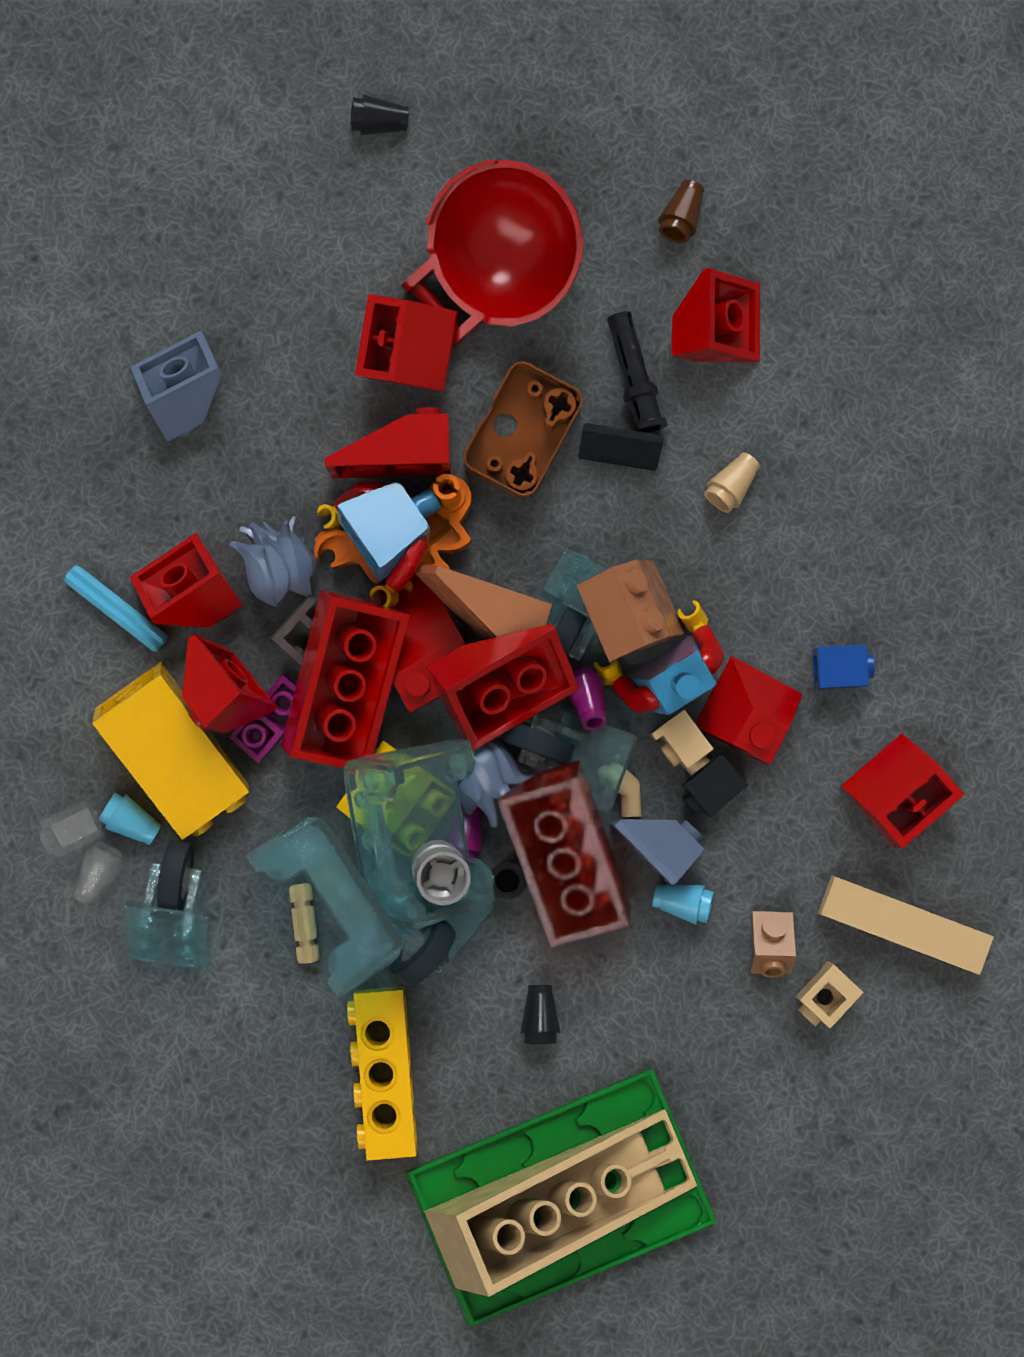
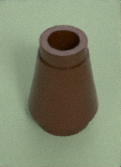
M692 180L682 181L681 186L658 219L660 223L659 232L663 237L676 243H686L691 236L695 235L704 192L701 184Z

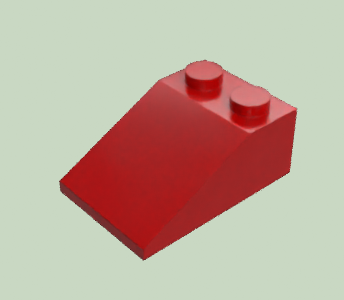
M439 408L416 409V414L405 415L325 457V467L332 479L452 475L448 414H440Z
M417 575L411 579L414 591L411 593L404 589L398 591L399 602L395 607L391 608L410 615L393 678V683L410 714H414L441 699L426 666L460 646L466 645L442 601ZM384 592L377 599H371L369 602L384 605L387 602V594Z
M552 624L462 645L426 666L454 727L472 750L479 748L580 689L557 631Z

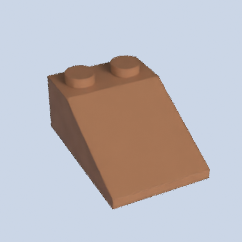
M633 560L620 564L576 585L609 662L685 634L654 560Z
M420 565L416 572V575L477 637L487 640L544 626L547 623L552 604L438 565Z

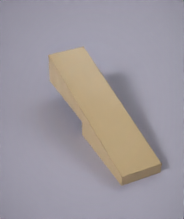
M832 875L818 911L820 915L978 975L981 974L994 936Z

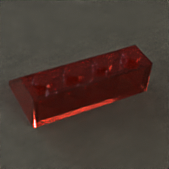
M580 760L540 771L498 798L500 810L551 947L630 926L631 903Z

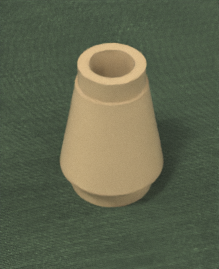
M742 452L738 458L734 459L707 482L708 488L704 492L706 499L715 508L725 513H729L733 508H739L756 476V472L760 469L759 462L748 453Z

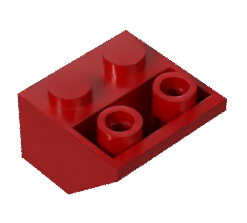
M368 294L355 375L371 380L445 392L459 312L405 299Z
M902 733L840 785L891 846L902 849L965 795L936 761Z

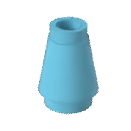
M116 792L98 818L100 822L106 825L104 829L139 842H144L147 845L151 844L162 826L127 794L123 797Z
M657 883L652 907L659 908L695 925L698 922L708 923L714 891L705 890V885L674 884L672 886L670 884Z

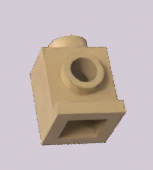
M685 709L649 734L653 741L661 737L665 744L660 749L674 767L680 763L690 775L710 762L706 754L712 751L713 747Z
M827 961L822 966V969L795 996L802 1003L797 1010L815 1027L821 1021L825 1026L831 1028L864 992L833 963ZM822 989H828L831 993V999L825 1004H821L817 1000V994Z

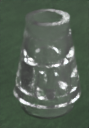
M95 842L91 849L85 851L73 897L81 903L94 906L123 869L121 862L124 855L110 845Z

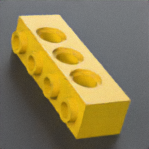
M405 986L356 990L353 994L354 1000L347 1001V1015L349 1026L356 1025L357 1041L350 1043L352 1067L359 1066L360 1083H354L355 1108H362L364 1124H357L358 1149H366L367 1161L415 1157L418 1145ZM373 1021L384 1022L390 1030L389 1038L381 1042L374 1041L368 1034V1025ZM379 1062L386 1063L393 1070V1078L388 1082H378L371 1075V1067ZM380 1104L392 1106L396 1111V1119L391 1123L379 1122L374 1115L375 1107Z

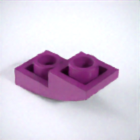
M282 674L267 692L278 707L272 713L234 729L228 736L230 740L257 763H260L272 751L284 735L297 684L286 674Z

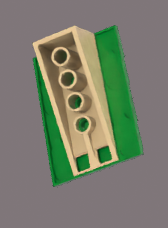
M653 1069L629 1076L404 1172L465 1322L471 1327L717 1223Z

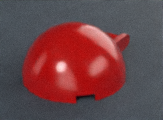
M494 159L467 167L450 179L436 196L425 222L428 225L427 251L430 258L408 277L401 287L407 294L413 293L420 303L445 308L424 283L435 273L446 294L463 311L471 315L461 326L457 323L453 348L484 322L491 325L508 326L509 328L537 320L552 310L571 289L580 271L584 241L583 228L577 208L567 192L551 176L530 164L521 161Z

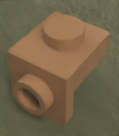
M752 911L751 934L753 956L750 964L751 973L762 974L769 978L790 974L796 958L793 912Z

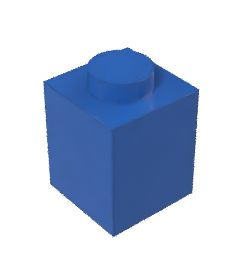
M867 645L817 647L812 650L814 690L862 688L869 686V678H874L873 654H867Z

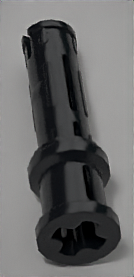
M624 311L613 314L607 318V323L612 333L615 350L625 380L626 390L624 391L623 399L625 403L630 405L635 423L632 430L646 433L659 431L668 426L666 418L661 417L656 395L659 393L658 388L654 385V382H650L646 371L643 354L634 328L632 313Z

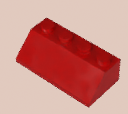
M320 590L281 743L282 749L289 757L369 773L410 617L409 614L359 598Z

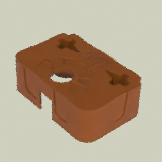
M521 361L513 364L492 400V407L485 420L482 418L465 450L464 463L467 472L503 490L506 494L517 500L524 501L525 497L528 496L533 498L537 494L549 467L558 455L571 426L580 414L582 406L580 391L530 363ZM561 398L567 401L566 408L569 412L562 410L551 421L553 405L550 402L558 403ZM502 414L511 415L517 422L516 431L509 437L499 436L494 430V421ZM530 462L528 477L532 481L530 483L523 481L520 486L514 484L515 476L512 472L520 473Z

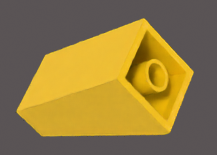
M160 661L97 706L92 724L183 840L190 834L197 837L207 831L214 823L212 819L225 810L227 813H231L239 808L247 800L245 795L249 793V786L210 729L202 730L189 717L188 713L191 709L182 698L181 688L162 661Z

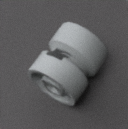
M431 840L422 844L414 852L410 861V872L420 894L428 902L436 905H450L459 901L467 893L471 883V872L459 850L451 843L443 840Z

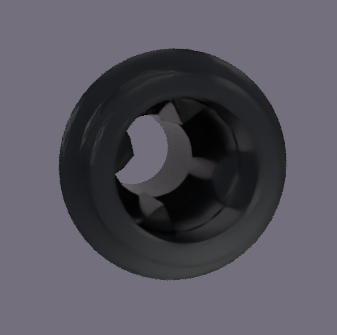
M363 94L362 98L353 97L350 121L351 130L360 131V135L407 131L409 107Z
M528 985V994L520 1031L521 1034H524V1044H557V1034L561 1033L554 994H552V985Z

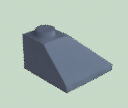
M202 331L131 366L145 405L167 442L176 437L188 435L195 427L204 423L222 372Z
M615 819L610 824L672 886L705 850L698 843L703 838L702 835L687 820L680 825L673 819Z

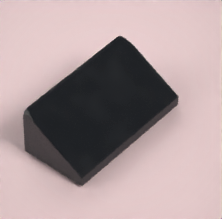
M586 423L583 425L578 456L579 459L656 471L664 437L658 434Z

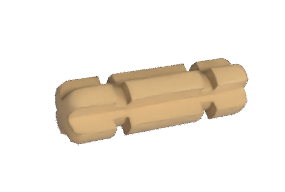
M309 883L294 884L290 886L289 894L290 902H294V908L291 911L294 938L299 944L296 947L297 961L301 964L314 963L319 960L320 954L319 945L315 944V939L318 938L314 906H311L310 900H313L312 886Z

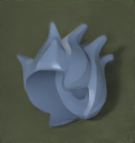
M292 516L289 521H284L278 532L273 530L266 522H263L261 527L255 522L249 525L250 528L242 526L239 531L250 539L252 545L231 541L229 544L243 558L246 579L251 592L262 602L274 607L277 606L278 602L289 591L305 597L312 596L309 577L317 569L316 559L304 543L305 538L302 537L300 539L296 533L295 516Z
M497 737L475 750H472L467 744V769H449L444 774V777L455 788V796L463 805L465 813L471 815L478 806L488 816L490 826L493 828L497 827L498 815L506 822H509L506 809L510 808L508 802H530L531 797L521 791L525 790V786L536 781V774L523 769L514 758L506 743Z

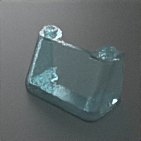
M453 739L362 756L349 760L345 764L344 782L363 895L369 913L376 920L416 931L495 901L492 871L481 860L469 857L457 781L467 779L473 773L475 755L471 748L470 740ZM431 840H443L451 843L459 850L471 872V883L467 893L459 901L450 905H436L428 902L420 894L410 872V861L414 852L422 844Z
M317 817L303 818L246 855L257 873L264 871L270 878L276 881H287L304 871L343 931L347 940L338 945L328 958V969L331 977L327 979V982L338 998L398 958L402 949V940L399 932L330 826L324 820Z

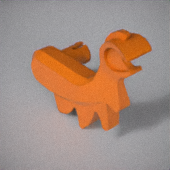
M442 474L429 487L437 497L441 510L425 519L430 527L429 548L420 565H438L450 569L449 565L440 558L439 553H458L471 545L472 540L461 524L471 509L472 494L469 486L463 479L450 474ZM327 529L316 536L314 540L316 543L314 555L319 564L322 562L323 552L332 551L335 553V560L330 564L333 570L356 564L361 566L375 586L382 584V581L379 582L346 531ZM411 580L403 588L408 593L414 591Z

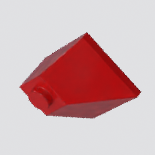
M712 268L703 269L672 316V356L694 362H760V283Z
M197 533L130 576L154 624L210 628L220 620L228 618L235 610L243 606L233 586Z
M195 634L188 639L182 698L191 709L188 713L189 717L199 728L205 731L211 729L225 734L272 713L278 707L232 649Z
M731 656L695 724L699 730L764 765L770 764L790 728L802 693Z

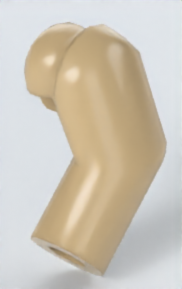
M613 763L611 766H603L599 771V782L603 787H612L620 794L621 817H641L639 780L623 765Z

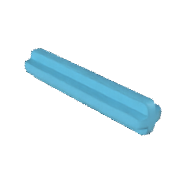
M75 565L69 570L64 578V582L150 650L157 652L165 645L168 635L83 568Z

